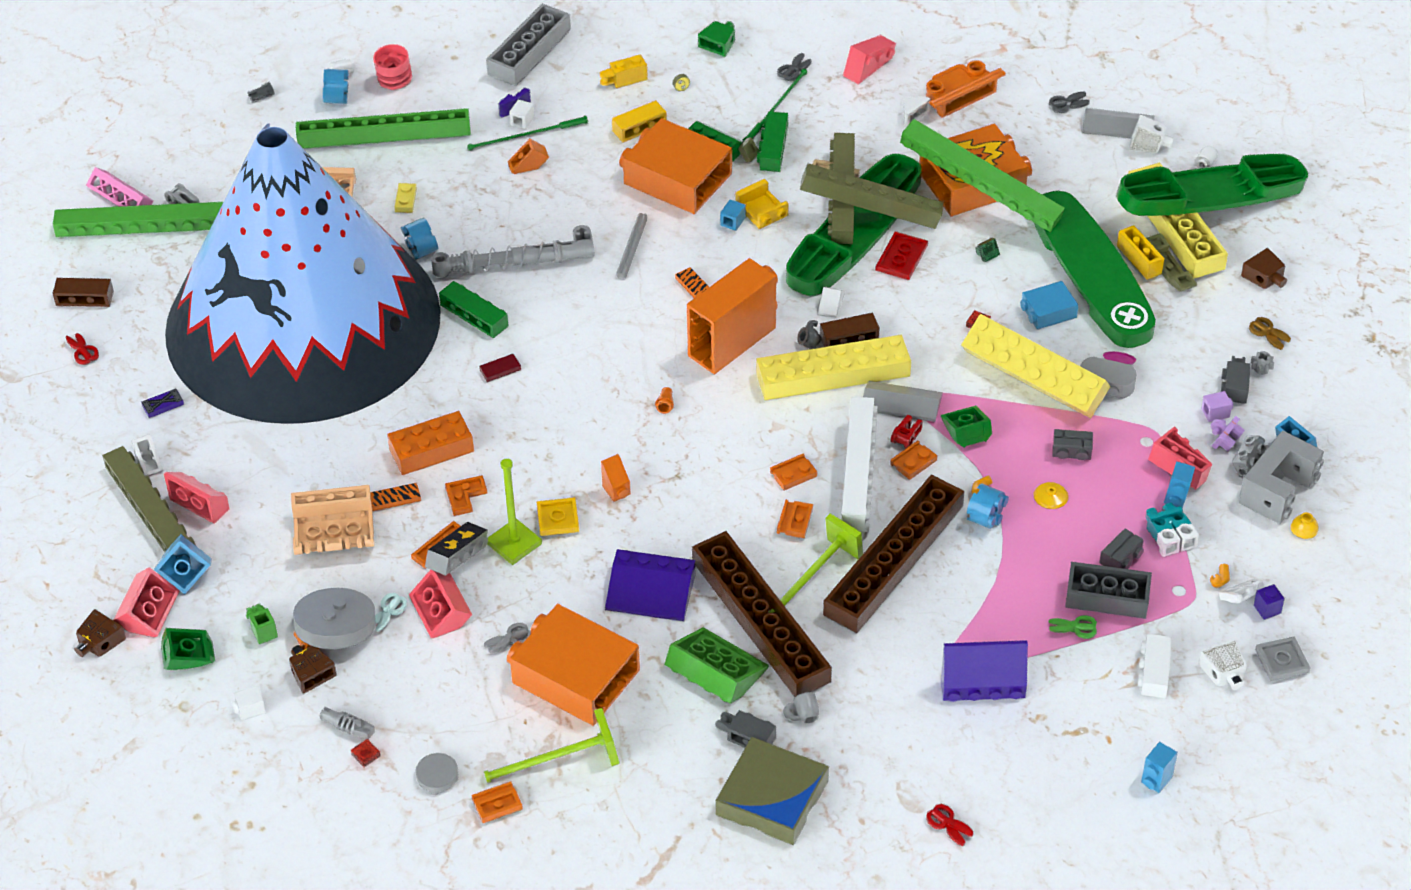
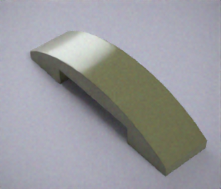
M1161 233L1146 238L1164 257L1162 275L1174 288L1184 291L1197 286L1189 271L1184 272L1170 253V245Z

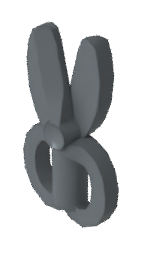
M800 53L793 59L792 65L785 64L780 66L777 74L786 81L796 80L799 76V71L808 68L812 60L807 59L801 62L805 55Z
M1081 91L1073 93L1067 98L1064 96H1054L1049 99V105L1054 112L1064 113L1070 107L1079 108L1087 106L1090 100H1079L1086 96V92Z

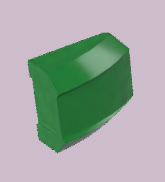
M977 406L941 415L942 421L951 437L964 448L975 443L987 442L992 435L991 420Z
M165 628L161 641L164 669H190L216 661L213 642L206 630Z

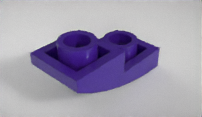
M524 87L515 96L508 94L504 99H501L498 103L499 116H508L517 100L531 103L530 89Z

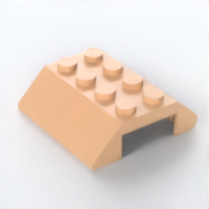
M370 485L291 493V506L294 518V555L309 554L314 551H337L351 549V547H374Z

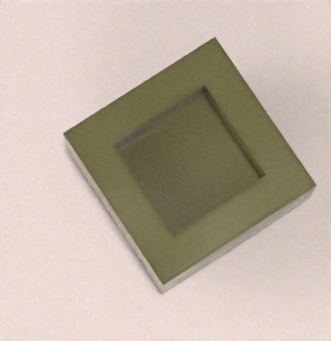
M746 138L738 148L746 163L752 162L757 153L760 152L752 138Z

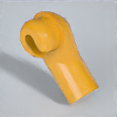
M988 475L975 481L972 485L971 493L977 494L980 490L977 487L980 484L991 485L993 483L991 477Z
M1219 565V575L1215 574L1216 577H1213V575L1210 577L1213 587L1220 588L1230 581L1229 565Z

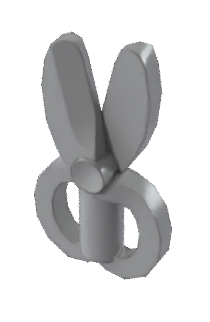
M515 623L508 627L505 636L491 638L484 643V646L494 645L489 649V653H495L517 641L523 643L529 637L531 631L528 630L526 624ZM517 628H522L516 632L511 633L513 630ZM527 636V638H525V639H523V640H518V639H520V638H522V637Z

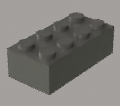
M1071 562L1065 608L1146 619L1152 572Z

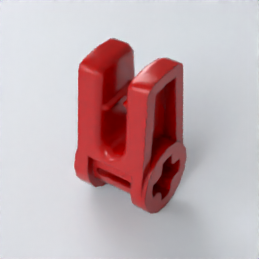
M907 414L902 422L893 430L890 441L894 444L896 442L902 444L905 448L909 447L921 432L923 420L918 419L910 428L912 416Z

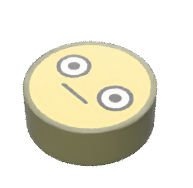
M678 74L674 77L672 84L677 91H684L689 87L690 80L685 74Z

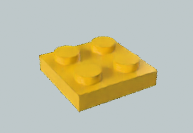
M575 497L536 501L540 536L579 532Z

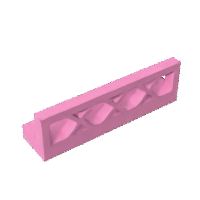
M97 167L94 168L86 184L87 187L119 207L130 206V202L133 200L137 201L136 206H142L143 204L152 205L154 201L106 170ZM99 177L101 185L95 187L93 184L96 178ZM111 185L112 193L107 194L106 187ZM123 192L125 200L119 202L118 194Z

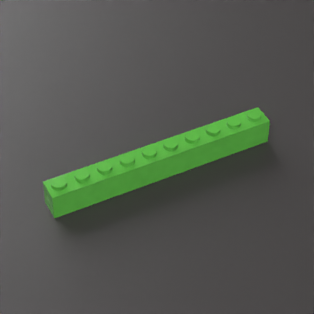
M469 108L296 122L297 143L302 148L471 135Z
M913 119L902 132L900 143L906 148H910L921 157H925L933 162L936 166H940L950 174L962 179L965 183L977 188L980 192L989 195L995 201L1004 204L1010 210L1019 213L1027 220H1031L1042 229L1051 232L1062 218L1064 207L919 121Z
M223 202L56 209L54 211L53 228L56 237L210 230Z

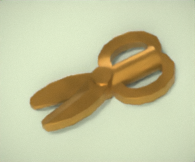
M1257 317L1255 321L1250 322L1249 330L1251 333L1261 337L1266 335L1269 343L1280 350L1284 348V345L1279 339L1288 343L1291 340L1287 333L1273 328L1274 325L1268 318Z

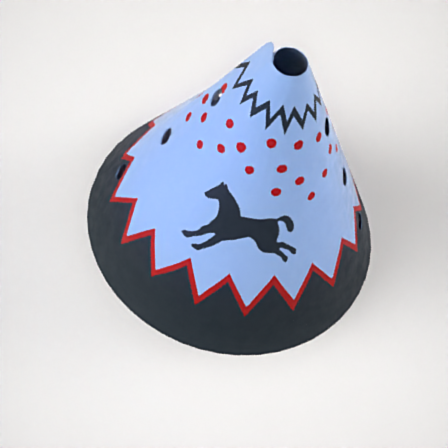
M268 123L257 134L171 306L165 331L166 348L169 360L181 381L195 395L217 409L238 417L266 423L295 424L317 422L341 417L364 409L389 396L404 385L419 370L433 349L440 327L441 310L435 286L421 265L284 129L270 127V123ZM356 258H362L365 263V270L362 274H357L354 271L353 264ZM394 315H397L401 320V328L397 332H394L390 327V319Z

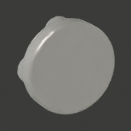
M429 754L422 758L416 766L417 782L422 788L428 790L430 794L437 795L458 781L457 763L447 754Z

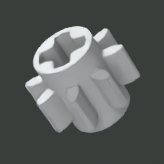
M1265 351L1257 352L1256 356L1251 357V369H1254L1258 374H1268L1269 369L1273 370L1274 357Z

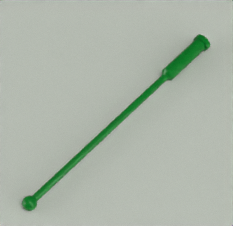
M807 69L801 70V74L770 111L774 112L803 75L808 73ZM763 119L743 138V142L746 138L753 139L763 127Z
M585 115L580 118L560 122L558 125L550 127H545L474 145L468 144L467 149L471 151L476 147H481L556 128L564 129L580 124H588V119Z

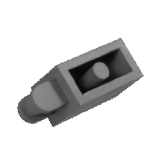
M1232 356L1231 361H1227L1226 368L1222 369L1221 379H1224L1225 382L1221 383V392L1225 391L1228 398L1232 399V402L1247 403L1250 363H1245V357L1235 358V356Z
M740 710L736 715L722 712L720 715L721 719L715 723L719 730L727 733L728 741L744 748L751 737L773 744L776 739V725Z

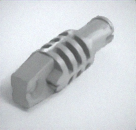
M324 707V710L322 709L320 712L321 720L330 722L338 730L353 736L369 739L375 732L373 725L347 712L339 713L328 707Z

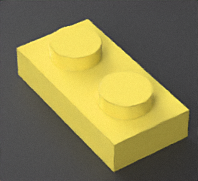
M399 183L395 212L413 213L417 191L416 184Z

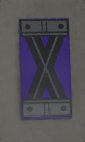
M175 388L144 400L141 404L148 418L182 406L184 402Z

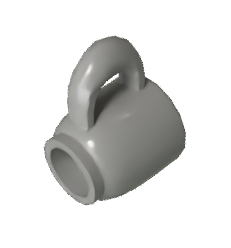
M811 692L796 696L793 700L794 703L786 705L783 710L784 716L789 720L801 719L803 723H811L819 718L817 699L815 694ZM791 708H796L798 716L793 715Z

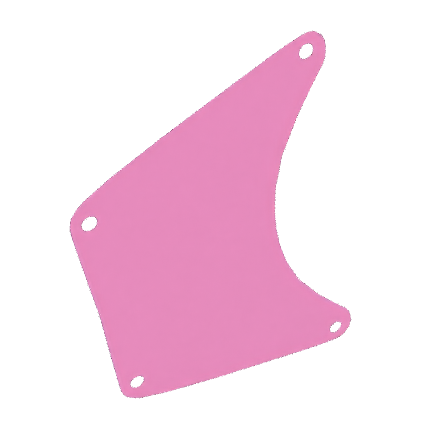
M943 393L936 422H927L949 439L977 467L982 477L988 475L991 477L993 483L989 485L990 487L1004 492L1009 497L1006 507H1003L1001 512L1003 515L1001 521L1003 545L996 581L980 610L955 643L1027 640L1028 657H1032L1160 619L1183 610L1195 600L1196 588L1187 551L1181 552L1179 550V553L1162 557L1157 542L1146 529V510L1155 508L1157 512L1162 511L1170 482V474L1148 460L1154 442L1161 437L1156 431L1140 424L1093 415L1090 419L1079 412ZM977 406L991 420L992 435L987 442L975 443L964 448L951 437L942 421L941 415ZM1054 429L1093 432L1091 460L1052 457ZM1143 437H1149L1153 440V444L1145 447L1141 445L1140 440ZM1054 482L1067 490L1069 498L1064 506L1057 509H1047L1037 504L1033 496L1034 490L1043 483ZM1125 528L1131 531L1133 535L1136 534L1143 539V554L1139 559L1135 558L1132 561L1129 569L1152 572L1146 619L1065 608L1071 562L1102 566L1099 562L1101 551ZM1173 587H1184L1186 590L1185 595H1174L1172 592ZM1086 615L1093 617L1097 621V634L1090 639L1080 638L1071 631L1065 633L1049 631V627L1058 626L1050 624L1049 619L1060 618L1075 621L1077 617ZM1081 621V622H1079V623H1091V622ZM1080 631V632H1082V633H1090V632H1092V631Z

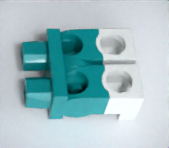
M1167 503L1162 507L1161 512H1157L1155 508L1146 510V529L1157 542L1162 557L1179 553V550L1182 552L1197 547L1199 533L1185 513H1183L1181 506L1175 507L1172 503Z

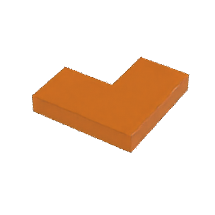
M483 475L445 483L454 516L473 512L470 497L487 494Z

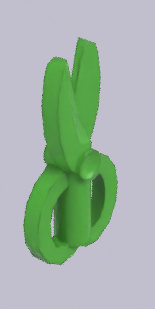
M1079 616L1075 621L1060 618L1049 619L1050 624L1058 625L1049 627V631L1065 633L1071 631L1083 639L1093 638L1097 634V621L1091 616ZM1081 621H1088V622H1091V623H1079V622H1081ZM1080 631H1092V632H1090V633H1082V632H1080Z

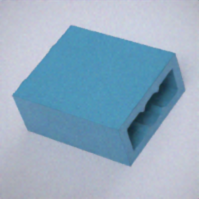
M1063 281L1022 292L1021 309L1027 313L1030 323H1033L1036 329L1077 318L1078 303Z

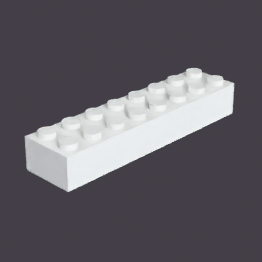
M851 397L842 521L860 531L862 540H864L865 532H869L871 506L869 505H871L872 491L868 490H872L873 476L869 475H873L874 462L870 460H874L875 447L871 446H875L876 433H872V431L876 432L877 419H873V417H877L878 406H874V398Z

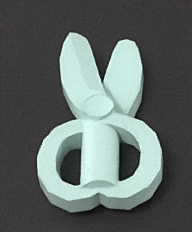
M389 593L382 599L381 608L383 611L375 615L376 624L378 623L376 631H381L388 624L391 615H399L407 608L405 597H399L396 593ZM394 598L388 606L385 605L388 600ZM402 602V606L399 609L395 610L396 607Z

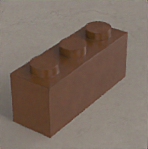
M56 278L53 289L56 306L110 307L114 293L111 279Z
M873 312L820 323V336L824 347L879 338L880 327Z

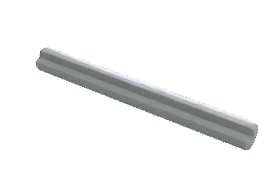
M639 213L617 270L618 278L625 279L647 222V214Z

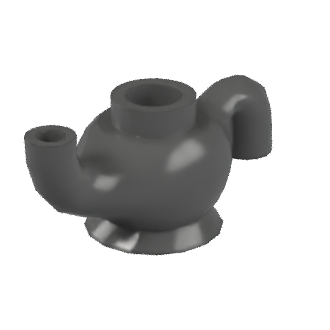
M816 320L807 322L806 327H802L798 333V343L809 348L808 350L816 349V345L821 341L820 334L814 328L818 325Z

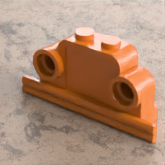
M979 60L970 61L967 67L963 64H957L935 74L932 80L927 82L926 97L931 99L929 104L934 109H937V114L943 118L996 93L997 79L1005 76L1006 73L1001 68L989 72L985 69V64Z

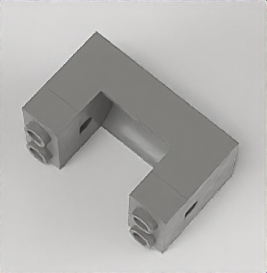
M1282 430L1245 475L1239 504L1281 524L1285 518L1288 519L1293 510L1291 505L1296 497L1294 495L1295 486L1282 479L1285 476L1307 488L1313 482L1317 483L1321 476L1319 470L1324 463L1322 459L1324 451Z

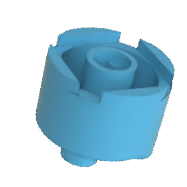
M324 69L323 102L347 104V94L345 93H348V81L345 80H348V70Z
M425 218L418 219L401 227L404 237H407L405 239L408 249H413L411 252L415 260L439 249L436 238L432 235L431 227Z
M980 484L977 487L980 489L977 494L973 493L967 508V514L970 517H967V520L991 529L994 525L998 526L1001 523L1003 517L1001 512L1003 507H1006L1009 497L1000 490Z

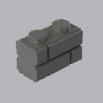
M1054 429L1052 457L1091 460L1093 432Z
M1125 528L1101 551L1099 562L1102 566L1129 569L1132 561L1135 558L1139 559L1143 554L1144 541L1136 534L1133 535L1131 531Z

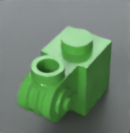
M260 603L246 608V618L250 620L252 632L259 644L278 637L275 621L268 608L265 609Z

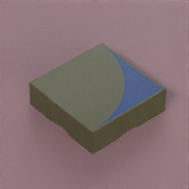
M751 737L715 800L716 815L740 825L758 829L768 836L794 845L806 823L810 810L817 803L828 783L829 766Z

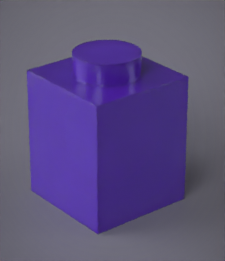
M1275 584L1256 591L1253 606L1265 620L1282 613L1285 598Z

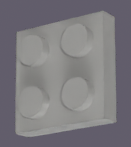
M1295 636L1256 645L1255 650L1270 681L1310 672V666Z

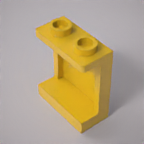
M765 179L735 192V201L746 205V216L759 229L783 219L789 214V203L787 201L781 203L768 190V181Z

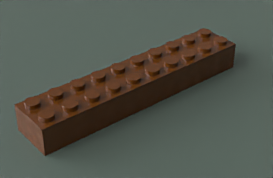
M931 474L824 599L823 616L858 633L963 507L965 491Z
M727 531L692 546V560H695L697 569L794 697L802 693L812 692L831 682V665Z

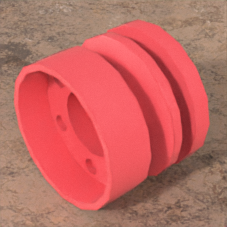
M396 44L385 45L375 52L373 60L378 83L382 87L391 90L401 89L411 82L412 71L408 51L403 46Z

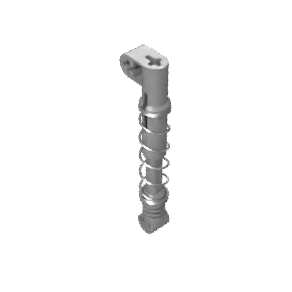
M585 225L575 227L573 229L574 241L560 242L559 240H553V243L549 244L542 242L540 245L528 246L525 244L522 247L513 248L509 245L507 250L502 252H496L493 247L490 249V253L479 254L476 249L473 251V254L470 250L461 253L460 256L458 254L453 256L452 254L451 257L447 253L438 252L431 256L433 275L436 277H446L451 273V270L453 272L455 270L460 272V269L466 273H472L475 267H483L487 271L490 265H499L504 269L508 263L521 267L523 264L534 263L538 265L540 262L549 261L554 264L566 259L593 257L594 245L591 229Z

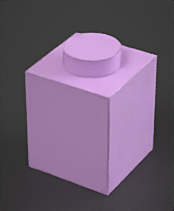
M1225 391L1203 396L1201 409L1208 422L1216 419H1225L1230 417L1233 402L1231 398H1228Z

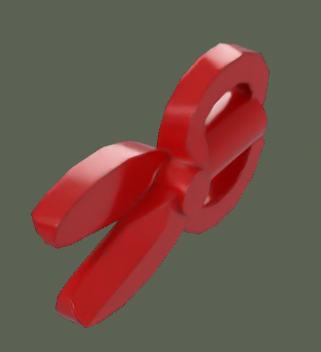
M79 333L75 334L77 341L70 336H66L67 343L76 350L74 358L78 364L86 365L98 359V349L95 346L86 345L82 335ZM88 350L93 351L94 355L92 356ZM79 355H82L85 360L80 359Z
M937 804L933 810L927 812V823L935 829L946 828L949 837L955 843L964 846L966 843L959 832L969 837L973 836L974 832L967 824L954 819V812L949 806ZM940 810L947 812L949 818L946 815H944ZM931 816L935 817L941 823L935 822L931 818Z

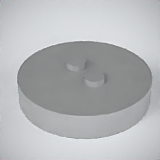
M326 588L314 591L299 600L293 611L296 635L303 642L322 649H342L357 645L373 633L376 625L375 606L371 599L361 592L347 588Z

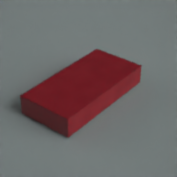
M510 354L480 365L479 368L485 380L489 382L521 370V365L515 355Z

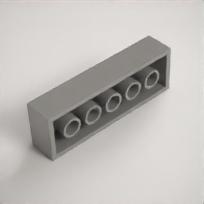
M542 3L486 59L487 75L516 86L571 30L570 14Z

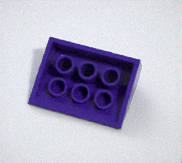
M617 549L612 565L605 610L684 621L695 579V560Z
M1027 640L944 643L941 671L943 701L1025 698L1027 689Z

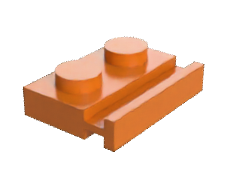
M917 440L890 460V465H894L896 470L911 480L936 462L938 455L925 445L922 446L920 441Z
M804 453L770 467V473L774 475L775 480L784 491L817 477V470L805 458Z
M786 499L777 526V534L782 532L788 536L805 539L813 512V504L798 501L793 503Z
M512 781L471 795L482 823L523 809Z

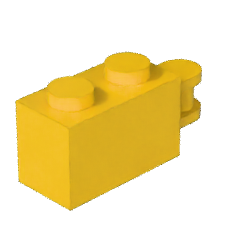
M641 54L609 63V69L600 72V84L603 86L614 84L616 89L648 80L647 63Z

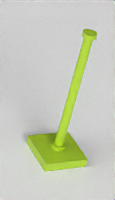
M506 458L501 460L500 466L503 469L508 523L488 537L487 545L510 564L514 565L542 544V539L516 519L511 473L513 463L511 459Z
M830 513L825 518L827 540L832 542L831 546L780 599L785 606L839 548L859 559L863 555L861 532Z
M603 709L594 710L600 730L597 736L489 772L485 770L484 774L487 783H490L492 779L598 744L601 746L605 745L611 766L620 764Z

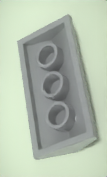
M1086 108L1082 133L1131 138L1139 116L1143 115L1154 120V115Z
M868 381L863 397L874 398V406H878L877 413L906 417L908 414L913 419L936 422L943 392Z

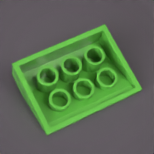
M704 627L671 643L664 663L673 672L683 675L690 682L700 685L705 691L717 695L722 701L730 704L740 699L769 667L765 662Z

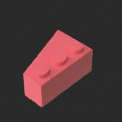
M878 35L852 45L843 76L860 84L892 59L895 54L896 43L882 35Z
M1174 426L1154 442L1148 460L1171 475L1176 461L1194 466L1195 470L1190 487L1196 490L1206 482L1212 463L1198 449L1194 450L1189 445V440L1182 438L1177 433L1178 429Z

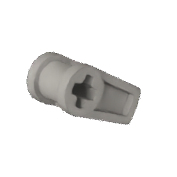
M180 183L175 185L173 190L164 193L165 199L169 204L200 203L199 199Z

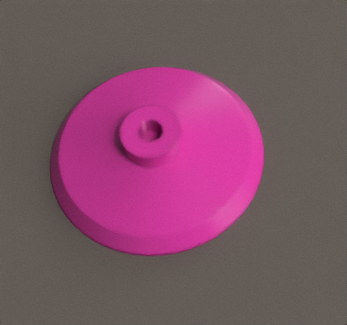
M1110 351L1103 354L1106 360L1130 365L1136 362L1134 356L1123 352Z

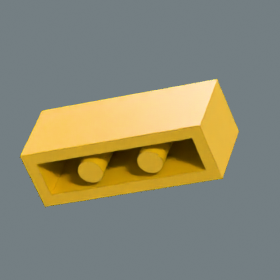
M655 100L613 117L612 131L622 143L640 136L645 128L651 129L661 118L667 120V112Z
M1134 225L1120 230L1117 247L1146 280L1162 274L1164 257Z

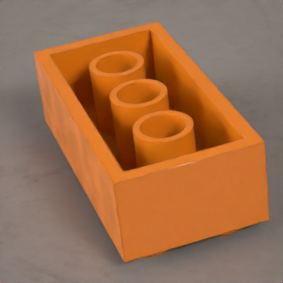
M460 411L387 434L389 450L402 475L474 452L473 436Z

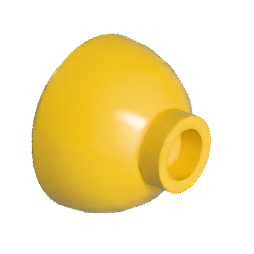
M1304 512L1296 516L1291 523V531L1297 537L1309 539L1318 533V522L1311 513Z

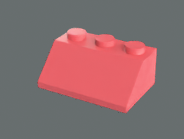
M166 472L164 474L169 498L180 506L214 524L229 510L228 498L223 492H218L208 484H203L193 476H188L182 472Z
M148 567L136 574L113 621L123 626L128 632L157 637L180 590Z
M430 569L409 594L431 638L460 629L472 616L450 573L445 576Z

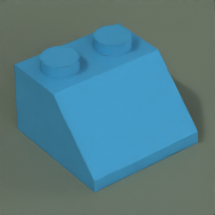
M180 534L166 550L155 566L154 571L182 593L186 594L211 566L212 558Z

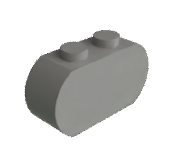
M1097 357L1086 358L1081 363L1080 367L1108 382L1110 388L1106 395L1126 398L1133 393L1136 371L1130 364Z

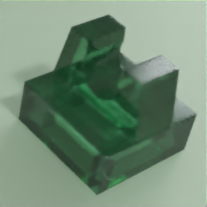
M989 238L978 244V247L975 248L977 255L981 256L984 262L1000 255L996 238Z

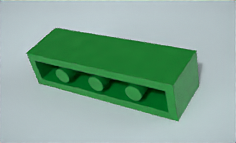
M768 111L767 118L763 119V128L765 130L762 129L761 140L763 141L759 142V151L761 153H757V163H760L761 171L781 172L789 113Z
M455 281L439 292L440 306L493 339L509 326L508 315L503 309H499L490 301H486L477 293H473Z

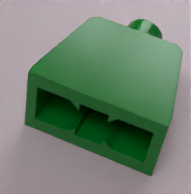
M718 21L712 22L698 33V47L726 57L735 42L734 24L731 21H727L725 24Z

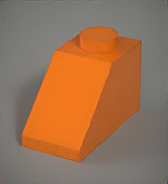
M529 138L509 159L508 165L513 174L536 170L547 161L549 155L544 145Z
M619 454L602 460V487L613 502L630 495V480Z

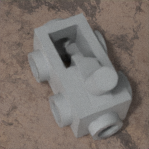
M1260 435L1246 436L1243 443L1236 442L1234 444V449L1238 450L1232 463L1239 476H1245L1267 450L1264 444L1265 439Z

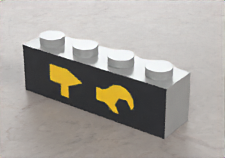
M466 522L428 549L425 567L446 576L486 547L488 543V529Z

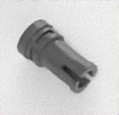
M267 82L247 93L251 97V102L264 96L274 95V89L271 83Z

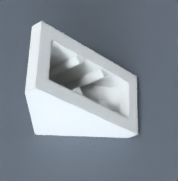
M904 97V127H907L913 119L919 120L930 112L929 101L931 99L929 97Z
M823 287L818 315L836 318L845 291Z
M150 434L131 440L135 458L141 465L144 476L163 470Z

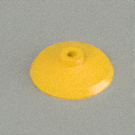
M1046 482L1039 485L1033 494L1037 504L1047 509L1060 508L1067 503L1069 498L1067 490L1054 482Z

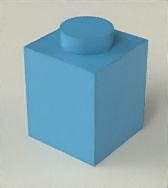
M729 200L720 212V225L736 231L746 218V205Z

